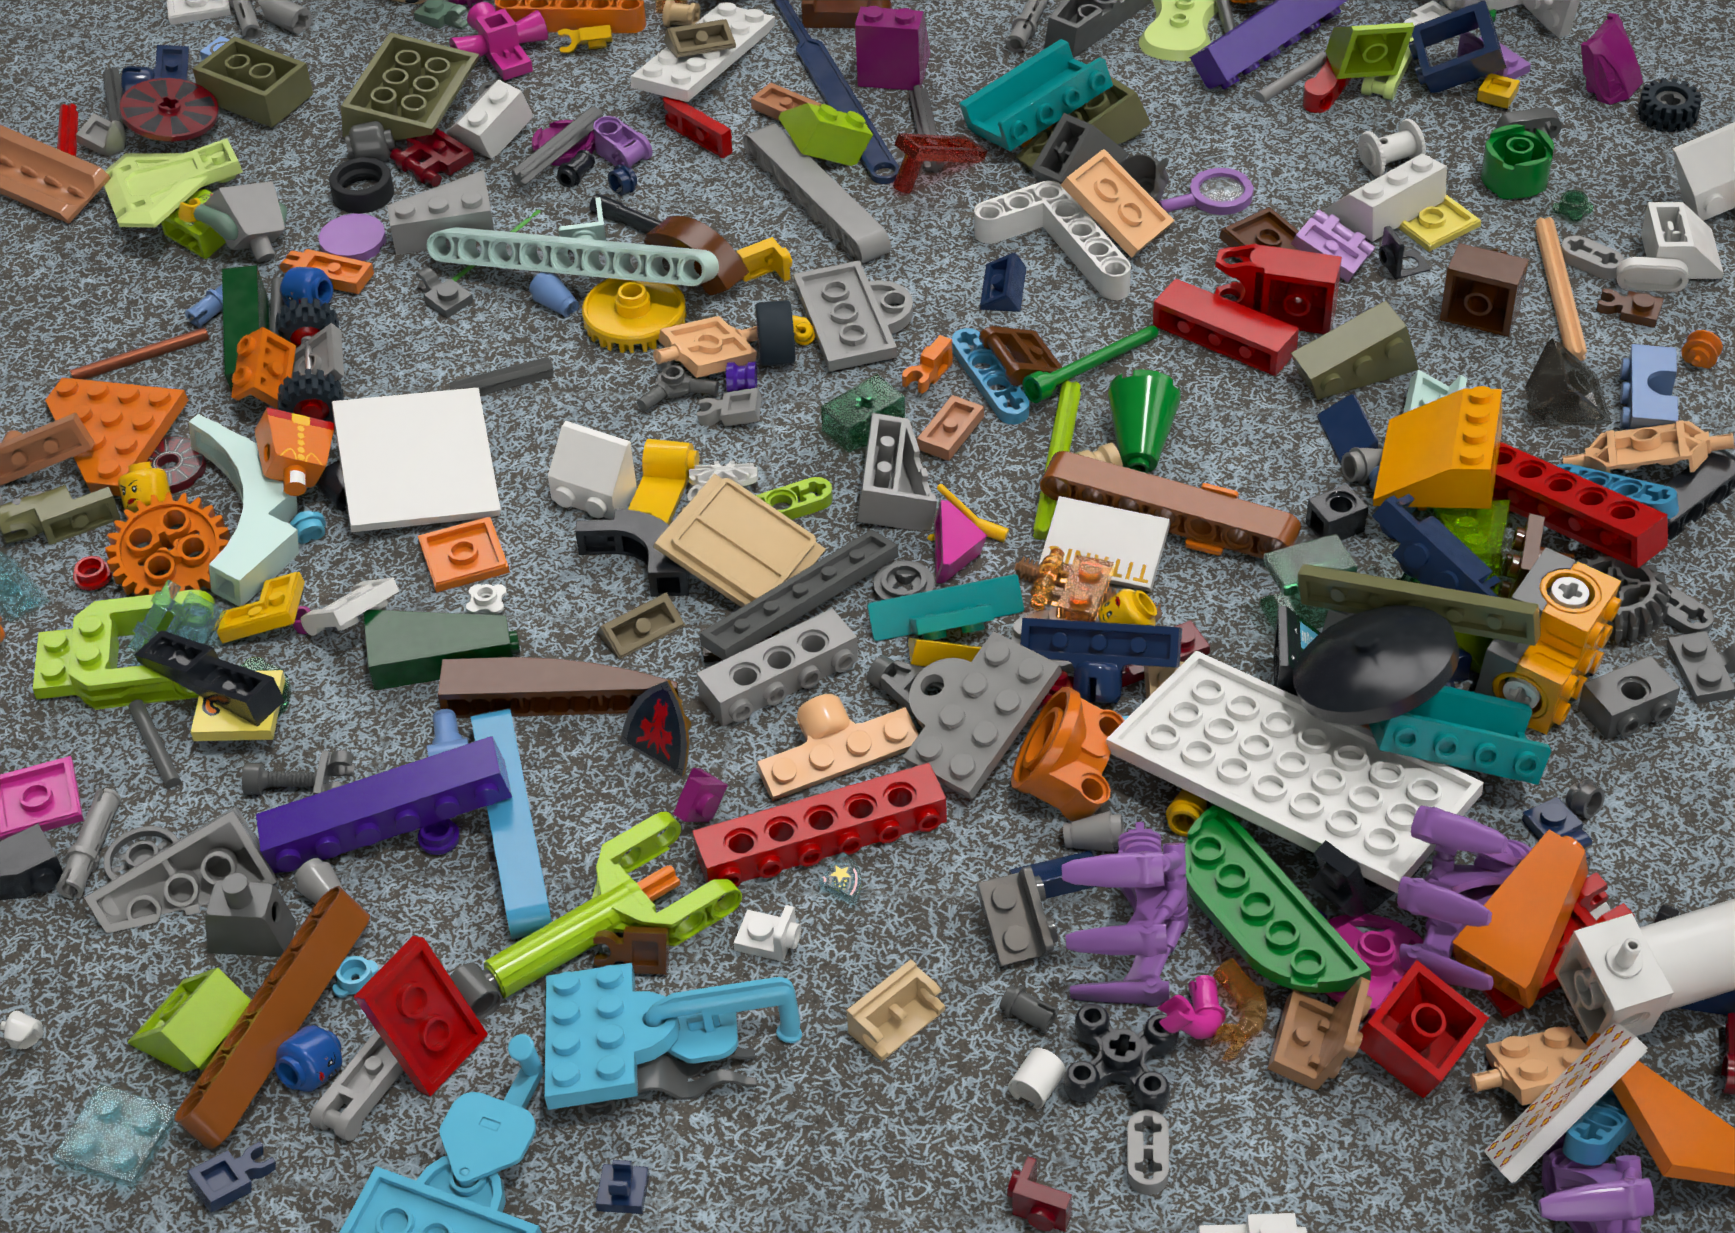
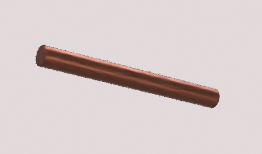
M204 327L71 369L70 373L73 379L85 380L210 339Z

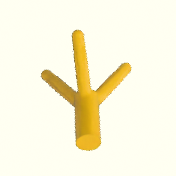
M943 484L937 486V490L980 528L987 537L1004 543L1009 533L1008 528L978 518ZM929 534L927 539L930 541L935 540L934 534Z

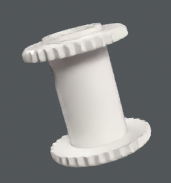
M1403 120L1400 122L1397 133L1378 138L1371 131H1366L1361 135L1358 144L1360 159L1374 176H1382L1387 163L1406 157L1413 159L1420 154H1426L1423 133L1413 120Z

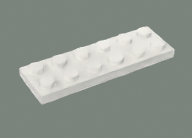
M720 3L695 24L727 19L736 48L676 58L666 47L631 75V88L689 102L765 37L775 26V16L764 14L763 11L758 9L747 10L739 8L733 3Z

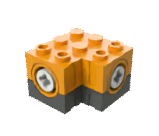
M1547 547L1511 598L1513 600L1539 604L1541 636L1536 646L1494 639L1486 650L1475 693L1529 704L1533 712L1527 727L1546 735L1554 723L1561 726L1565 721L1571 708V704L1568 703L1570 698L1572 697L1576 700L1580 698L1583 683L1588 681V678L1584 677L1586 673L1595 674L1605 654L1599 651V647L1604 648L1613 630V626L1607 623L1608 621H1613L1622 602V599L1616 597L1621 584L1620 580L1583 563L1577 562L1576 564V560Z

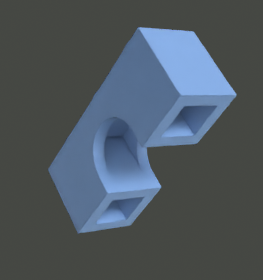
M1640 344L1631 345L1629 358H1622L1620 368V380H1627V382H1622L1620 392V404H1627V407H1622L1620 428L1630 430L1673 424L1678 421V396H1671L1677 374L1676 348Z

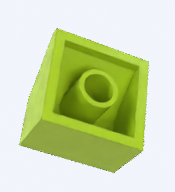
M1413 22L1333 28L1325 52L1336 79L1397 75L1415 27Z
M806 103L783 111L778 117L802 154L849 166L856 165L859 162L873 136L865 124L864 117L853 111L848 113L837 111L826 104L817 106Z
M218 967L183 979L127 1043L181 1072L197 1068L203 1070L218 1049L216 1047L232 1030L251 999Z

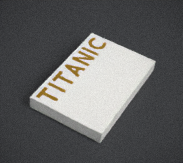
M1059 496L1039 565L1042 562V568L1045 564H1047L1046 569L1051 565V571L1053 567H1056L1055 572L1059 568L1060 573L1064 570V574L1068 571L1069 575L1073 573L1074 576L1077 575L1078 577L1082 576L1083 578L1151 592L1168 535L1170 519Z

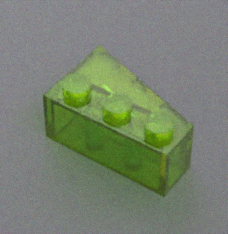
M1510 500L1492 501L1491 509L1434 508L1433 517L1438 519L1493 571L1485 581L1495 575L1501 580L1502 564L1508 541ZM1500 583L1493 589L1497 596Z

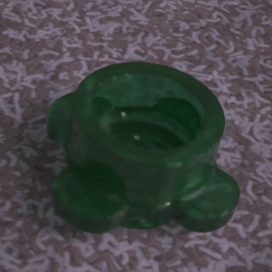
M1579 190L1563 192L1560 202L1554 203L1552 206L1554 213L1563 214L1573 222L1581 221L1583 215L1591 213L1594 205L1588 202V196Z

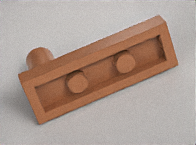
M77 413L24 434L15 430L7 432L0 443V486L91 450L95 442Z

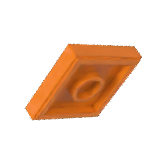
M491 517L418 536L436 593L510 573Z

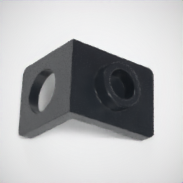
M1391 226L1384 227L1382 246L1379 248V258L1382 265L1389 270L1395 280L1430 271V266L1416 249L1404 251V243ZM1403 258L1415 259L1418 262V266L1414 269L1402 268Z

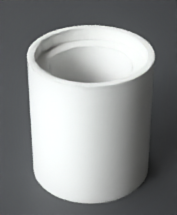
M1034 1048L1009 1082V1091L1015 1099L1019 1100L1022 1097L1034 1103L1033 1108L1040 1109L1064 1076L1066 1068L1063 1062L1052 1052L1043 1048Z

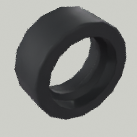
M362 157L343 162L332 171L329 177L334 204L339 209L348 213L362 214L373 212L389 203L394 195L390 168L383 161L375 158ZM371 180L377 182L374 186L367 189H346L348 185L357 181Z

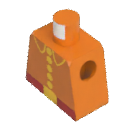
M267 407L255 428V438L263 475L269 479L283 481L284 492L290 496H300L306 492V487H314L327 465L334 423Z

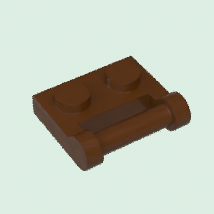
M989 326L979 334V341L986 349L992 351L1005 369V377L1013 386L1023 384V379L1036 371L1051 373L1062 368L1061 364L1034 330Z

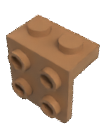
M1360 977L1335 1007L1329 1006L1297 990H1293L1286 999L1267 1069L1314 1090H1318L1328 1077L1334 1079L1338 1075L1346 1057L1353 1058L1361 1045L1363 1034L1358 1032L1360 1022L1366 1017L1372 1003V997L1367 995L1370 980Z

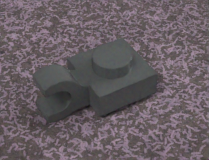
M428 266L416 272V276L423 281L422 284L418 285V289L425 293V304L444 317L449 318L473 302L472 294L451 278L442 283L436 273Z

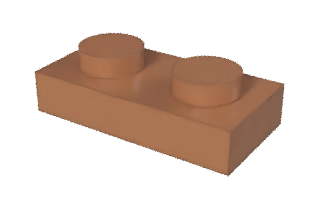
M771 82L751 98L752 109L779 120L778 117L781 112L806 103L821 106V103Z
M952 395L917 438L919 449L950 461L984 418V406Z

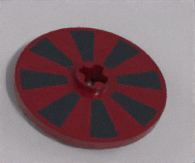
M157 78L138 83L124 93L120 100V116L129 129L143 137L159 141H184L205 134L215 125L218 119V103L206 88L196 83L176 78Z

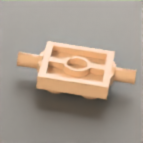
M720 316L663 328L660 329L659 342L665 348L655 349L653 357L657 364L673 360L679 361L696 378L726 371L727 362H735L738 366H745L748 362H756L757 351L748 343L758 340L757 326L743 330L736 329L728 325Z
M1570 1026L1551 1027L1545 1030V1032L1522 1037L1510 1036L1502 1041L1486 1044V1057L1493 1070L1470 1074L1472 1090L1478 1093L1479 1091L1500 1087L1512 1093L1522 1106L1532 1104L1588 1046Z

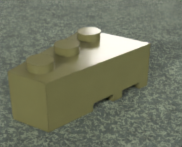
M1386 300L1291 353L1298 374L1317 400L1419 370L1407 326Z

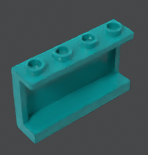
M1060 39L961 101L959 105L968 129L976 135L1008 151H1012L1059 121L1064 113L1070 114L1112 87L1113 83L1105 59L1099 57L1089 64L1080 62L1073 58L1069 43Z
M1444 686L1428 701L1407 713L1369 724L1379 750L1539 785L1551 754V748L1548 744L1528 740L1525 735L1533 712L1529 704Z

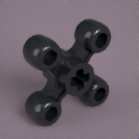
M1097 1004L1082 1006L1075 1016V1033L1084 1044L1094 1045L1099 1054L1093 1061H1077L1067 1067L1064 1074V1090L1067 1096L1078 1103L1092 1101L1097 1096L1099 1088L1104 1083L1110 1081L1117 1085H1129L1134 1093V1101L1140 1110L1161 1112L1166 1108L1170 1099V1084L1161 1073L1150 1071L1145 1065V1061L1154 1054L1167 1055L1173 1052L1179 1041V1031L1172 1034L1162 1027L1159 1021L1167 1016L1166 1014L1151 1016L1146 1021L1144 1029L1138 1034L1128 1029L1113 1030L1110 1025V1016L1105 1008Z

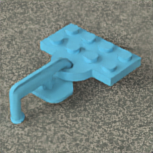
M632 963L607 965L600 968L569 971L546 976L544 1097L548 1110L638 1096L637 1065L655 1060L666 1052L691 1064L720 1060L730 1056L737 1049L739 1043L737 1012L778 1006L780 1025L776 1030L777 1037L786 1043L798 1042L802 1037V1031L800 1029V1015L792 982L784 977H773L676 992L665 997L650 991H635V973Z
M519 1034L514 1036L509 1042V1055L514 1060L519 1061L521 1068L504 1101L480 1092H469L458 1097L450 1107L439 1130L447 1156H443L427 1166L417 1180L375 1166L339 1233H542L538 1225L503 1213L506 1203L504 1184L497 1173L518 1164L523 1159L536 1133L535 1120L532 1114L526 1110V1107L543 1076L544 1069L531 1037Z

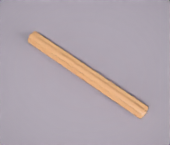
M1540 217L1536 220L1535 232L1566 358L1569 361H1584L1587 348L1555 222L1551 217L1545 219Z

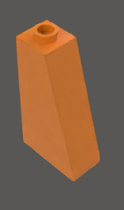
M1549 829L1483 905L1492 912V920L1489 925L1481 927L1466 925L1452 942L1457 962L1492 976L1493 987L1527 1009L1531 1008L1537 998L1588 875L1586 852L1582 845L1570 836L1561 837Z

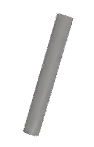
M1321 51L1257 92L1255 98L1263 103L1267 102L1326 63V53Z

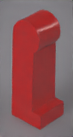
M1326 56V63L1316 77L1305 82L1303 108L1312 113L1326 112L1331 108L1352 78L1336 79L1329 59Z

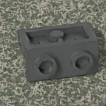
M1031 866L1022 868L1019 873L978 882L976 889L999 968L1050 955L1054 950L1053 943L1058 942L1057 930L1052 917L1046 918L1042 906V901L1046 900L1045 888L1039 875L1034 876Z

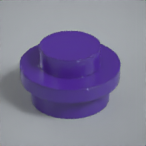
M450 819L421 827L418 832L419 846L426 853L433 855L445 854L456 847L460 839L458 827Z

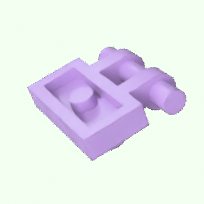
M1318 209L1314 216L1296 234L1291 245L1301 251L1341 256L1340 277L1349 282L1376 247L1365 240L1366 236L1359 231L1354 233L1340 224L1341 219L1331 214L1328 216Z

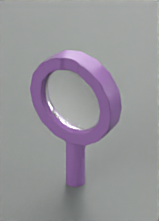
M1213 168L1198 173L1192 179L1189 194L1161 200L1158 204L1166 212L1196 206L1210 214H1235L1246 209L1251 204L1254 187L1244 173L1228 168Z

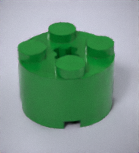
M1513 124L1495 129L1491 132L1490 138L1485 144L1481 169L1482 182L1489 190L1496 193L1499 198L1506 200L1531 197L1544 192L1547 189L1552 165L1553 140L1539 129H1536L1535 133L1525 131V125Z

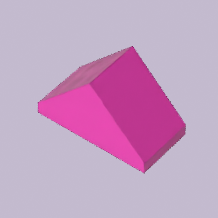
M941 500L934 520L936 583H945L980 555L987 537L980 528L948 500Z

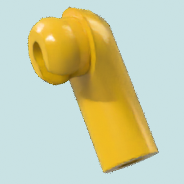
M792 315L795 342L800 345L810 344L815 338L813 326L807 318Z

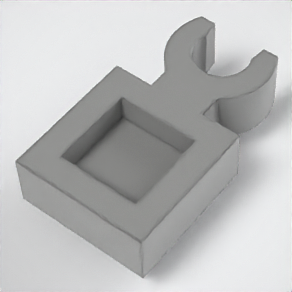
M759 388L726 392L723 394L722 400L714 398L699 400L701 412H697L699 423L704 426H711L722 420L725 427L758 422L762 402Z

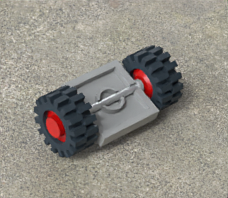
M301 298V304H297L296 300H292L289 302L290 309L286 305L280 308L281 314L277 313L275 322V334L296 345L292 378L287 376L283 380L284 385L280 384L278 388V410L334 423L332 401L344 400L343 389H341L340 380L344 377L342 333L339 329L337 313L334 309L330 311V305L326 302L320 306L319 299H313L312 304L308 303L307 298Z

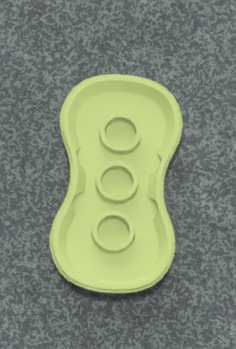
M1153 0L1156 18L1139 38V46L1145 54L1162 60L1191 61L1190 56L1211 43L1207 27L1210 19L1218 12L1216 0Z

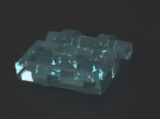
M167 580L161 592L156 591L152 597L151 602H153V605L143 622L138 621L133 629V632L136 634L128 647L137 652L158 633L156 629L167 611L175 614L166 632L207 645L226 611L189 591L182 604L176 602L174 599L181 586Z

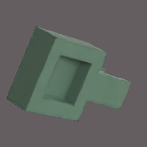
M427 0L425 4L414 12L415 21L439 29L445 24L461 30L469 25L467 20H463L460 17L467 11V8L463 5H456L444 0Z

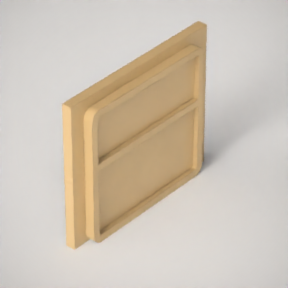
M715 473L688 505L682 509V512L653 546V548L740 607L747 605L815 564L826 550V548L816 542V537L732 479H722Z

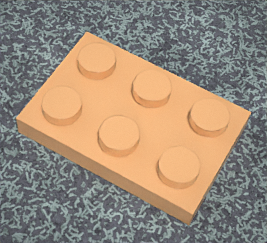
M1105 149L1101 150L1066 177L1061 184L1065 191L1131 258L1175 221Z

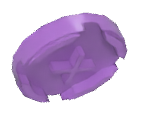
M355 213L343 215L329 221L321 229L318 236L321 252L360 261L376 256L380 252V248L383 244L385 246L387 241L384 225L377 218L367 214Z

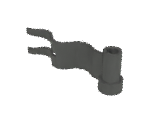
M737 1047L726 1058L754 1059L755 1050ZM662 1054L655 1060L637 1065L638 1093L649 1090L663 1091L679 1100L699 1098L713 1086L722 1083L757 1087V1078L745 1076L732 1070L719 1069L712 1070L698 1080L688 1081L689 1078L699 1076L711 1063L718 1060L691 1064L677 1061L665 1054ZM616 1100L580 1105V1111L586 1117L597 1116L595 1109L604 1108L603 1115H612L616 1111Z

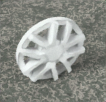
M714 461V465H696L695 469H689V483L693 486L700 485L703 487L714 473L722 479L730 478L742 487L753 484L758 480V467H754L753 463L735 464V461H730L726 466H721L719 461Z

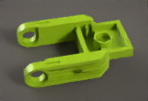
M185 590L94 601L74 617L73 628L39 632L33 680V692L36 700L77 695L84 703L98 710L129 706L132 701L137 699L142 700L144 704L198 698L199 695L144 665L117 668L118 637L154 633L161 630L183 629V626L210 623L214 620L215 614L214 598L202 590ZM190 606H198L205 611L193 614L185 609Z

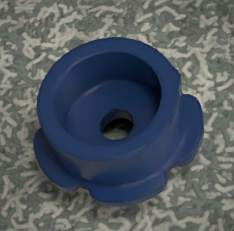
M616 165L614 170L608 173V183L615 192L622 186L621 192H616L622 196L635 191L637 177L631 168H627L625 165Z

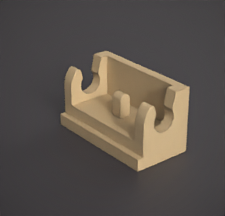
M910 959L847 1009L848 1033L882 1062L945 1011V1005L935 997L941 992V989L934 980L920 970L917 964Z

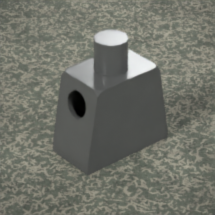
M232 873L226 876L223 881L215 883L205 915L207 951L214 954L281 957L293 938L297 922L277 887L270 883L248 882L246 876L241 873Z

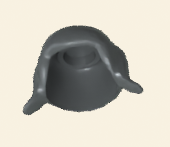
M1138 154L1130 156L1121 162L1120 165L1159 203L1169 182L1168 173L1165 168L1168 165L1169 159L1166 157L1159 162L1153 156Z

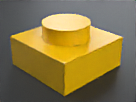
M1493 73L1488 74L1478 90L1477 101L1508 109L1519 91L1520 81Z

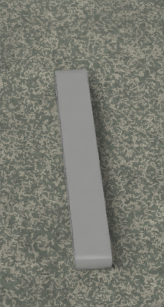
M775 123L743 136V145L747 155L751 154L756 159L755 162L764 171H769L773 175L771 178L781 188L785 187L790 192L788 195L798 205L802 204L807 209L805 212L815 222L819 221L824 226L822 229L833 239H838L843 244L841 247L851 257L855 256L860 260L861 265L891 251V243L886 230L810 156L802 154L794 141Z

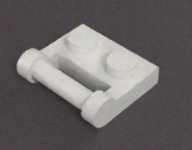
M394 578L362 581L352 587L351 593L332 604L303 615L301 617L302 626L311 636L318 634L326 627H336L338 631L344 630L358 623L359 619L357 616L371 609L380 610L389 604L387 598L398 593L399 589Z

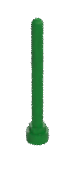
M1154 325L1147 326L1051 373L1036 371L1023 379L1024 393L1030 401L1039 403L1051 397L1057 385L1155 339L1159 334L1158 328Z

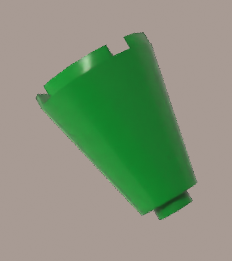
M1139 369L1133 370V376L1122 378V373L1110 382L1108 401L1117 449L1121 456L1123 467L1148 473L1153 471L1159 462L1180 405L1181 389L1180 387L1177 389L1173 385V379L1166 374L1153 370Z

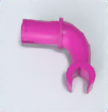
M1209 975L1198 976L1195 978L1196 982L1193 980L1189 982L1188 988L1193 1007L1185 997L1179 994L1157 1007V1009L1167 1014L1164 1019L1159 1021L1166 1031L1173 1034L1182 1030L1195 1039L1201 1040L1212 1038L1217 1033L1222 1023H1224L1226 1015L1225 1010L1219 1006L1216 980Z

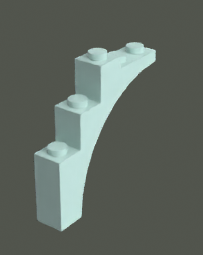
M197 414L189 421L191 449L212 461L229 478L238 492L243 506L238 527L230 541L209 564L211 592L237 606H243L262 590L265 580L275 578L299 554L298 529L288 523L297 514V496H290L284 492L283 481L269 479L263 475L257 443L223 427L218 422Z

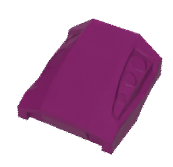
M1609 13L1607 20L1587 42L1581 44V54L1587 91L1595 93L1597 101L1612 105L1629 99L1641 86L1643 79L1634 49L1624 29L1622 20L1618 14Z

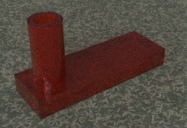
M898 133L894 146L903 151L905 155L893 187L902 193L910 194L923 161L980 163L985 159L988 151L967 136Z

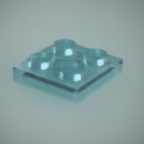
M100 1084L54 1153L53 1158L56 1164L135 1189L176 1124L174 1117L178 1108Z

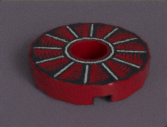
M182 437L163 438L147 460V462H151L152 468L160 469L166 463H178L173 468L163 469L167 474L171 494L186 490L194 485V481L199 476L201 478L205 473L207 464L204 455L191 449L190 439Z

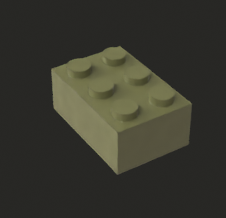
M235 36L193 68L196 84L206 88L215 97L218 107L272 128L313 95L307 63Z

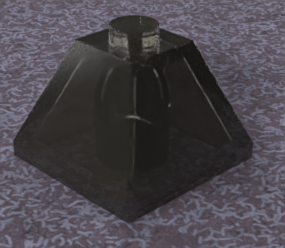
M1554 338L1549 340L1525 386L1529 400L1527 408L1530 414L1537 421L1543 420L1551 427L1611 424L1612 421L1597 374Z

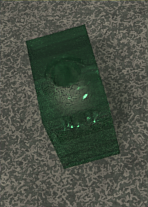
M1337 534L1264 553L1263 564L1281 592L1260 599V607L1275 632L1278 606H1287L1315 629L1323 628L1328 610L1331 609L1301 604L1297 573L1303 564L1357 573L1358 565Z

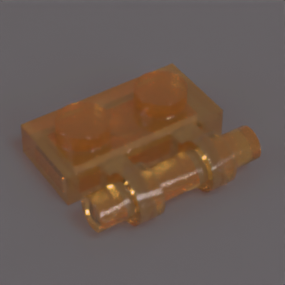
M1053 548L1049 555L1043 558L1039 569L1041 576L1034 581L1030 594L1032 599L1030 606L1034 610L1041 611L1045 608L1046 604L1056 606V618L1095 622L1113 575L1114 562L1076 555L1073 565L1063 562L1065 557L1063 550ZM1054 582L1065 583L1064 588L1055 586Z

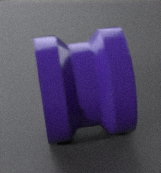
M727 362V392L757 388L756 362H748L745 366H738L735 362Z

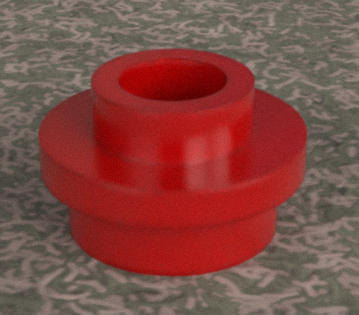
M98 556L84 557L74 567L73 580L75 585L82 590L90 591L102 588L112 577V572H110L107 562Z

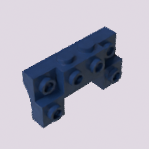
M1410 494L1399 499L1394 495L1387 498L1372 515L1380 524V528L1385 535L1401 543L1392 556L1399 562L1400 568L1408 576L1416 578L1425 585L1498 597L1493 592V589L1501 580L1495 575L1485 581L1493 571L1435 517L1430 516L1418 522L1406 511L1414 501Z

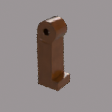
M802 0V24L805 28H855L860 7L878 6L880 8L892 9V3L890 0Z

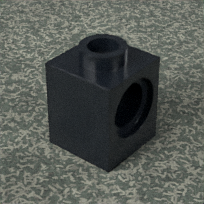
M1348 484L1308 499L1306 524L1327 547L1365 532L1368 506L1361 496H1358Z

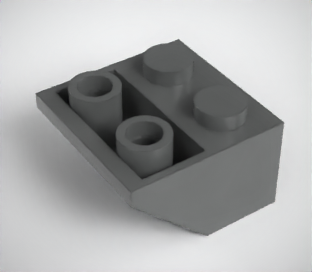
M1064 113L1031 169L1037 183L1056 181L1062 184L1066 177L1103 149L1119 164L1128 157V153L1092 124Z

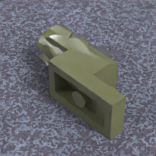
M66 485L46 492L37 491L29 496L17 498L12 502L0 505V530L6 544L29 539L43 532L48 544L52 545L121 519L109 487L72 499Z

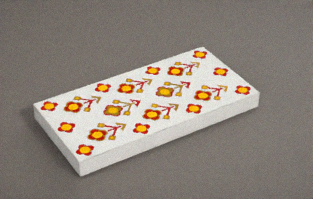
M1615 1021L1484 1152L1511 1183L1513 1181L1516 1182L1647 1052L1648 1048L1635 1035Z

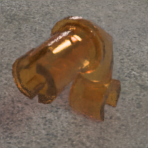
M1233 958L1222 963L1215 970V974H1213L1215 980L1236 1002V1010L1242 1014L1238 1023H1225L1221 1025L1211 1040L1210 1048L1219 1041L1231 1042V1047L1226 1050L1222 1060L1235 1058L1240 1053L1244 1043L1254 1038L1263 1030L1268 1019L1267 1001L1264 996L1265 988L1262 985L1257 986Z

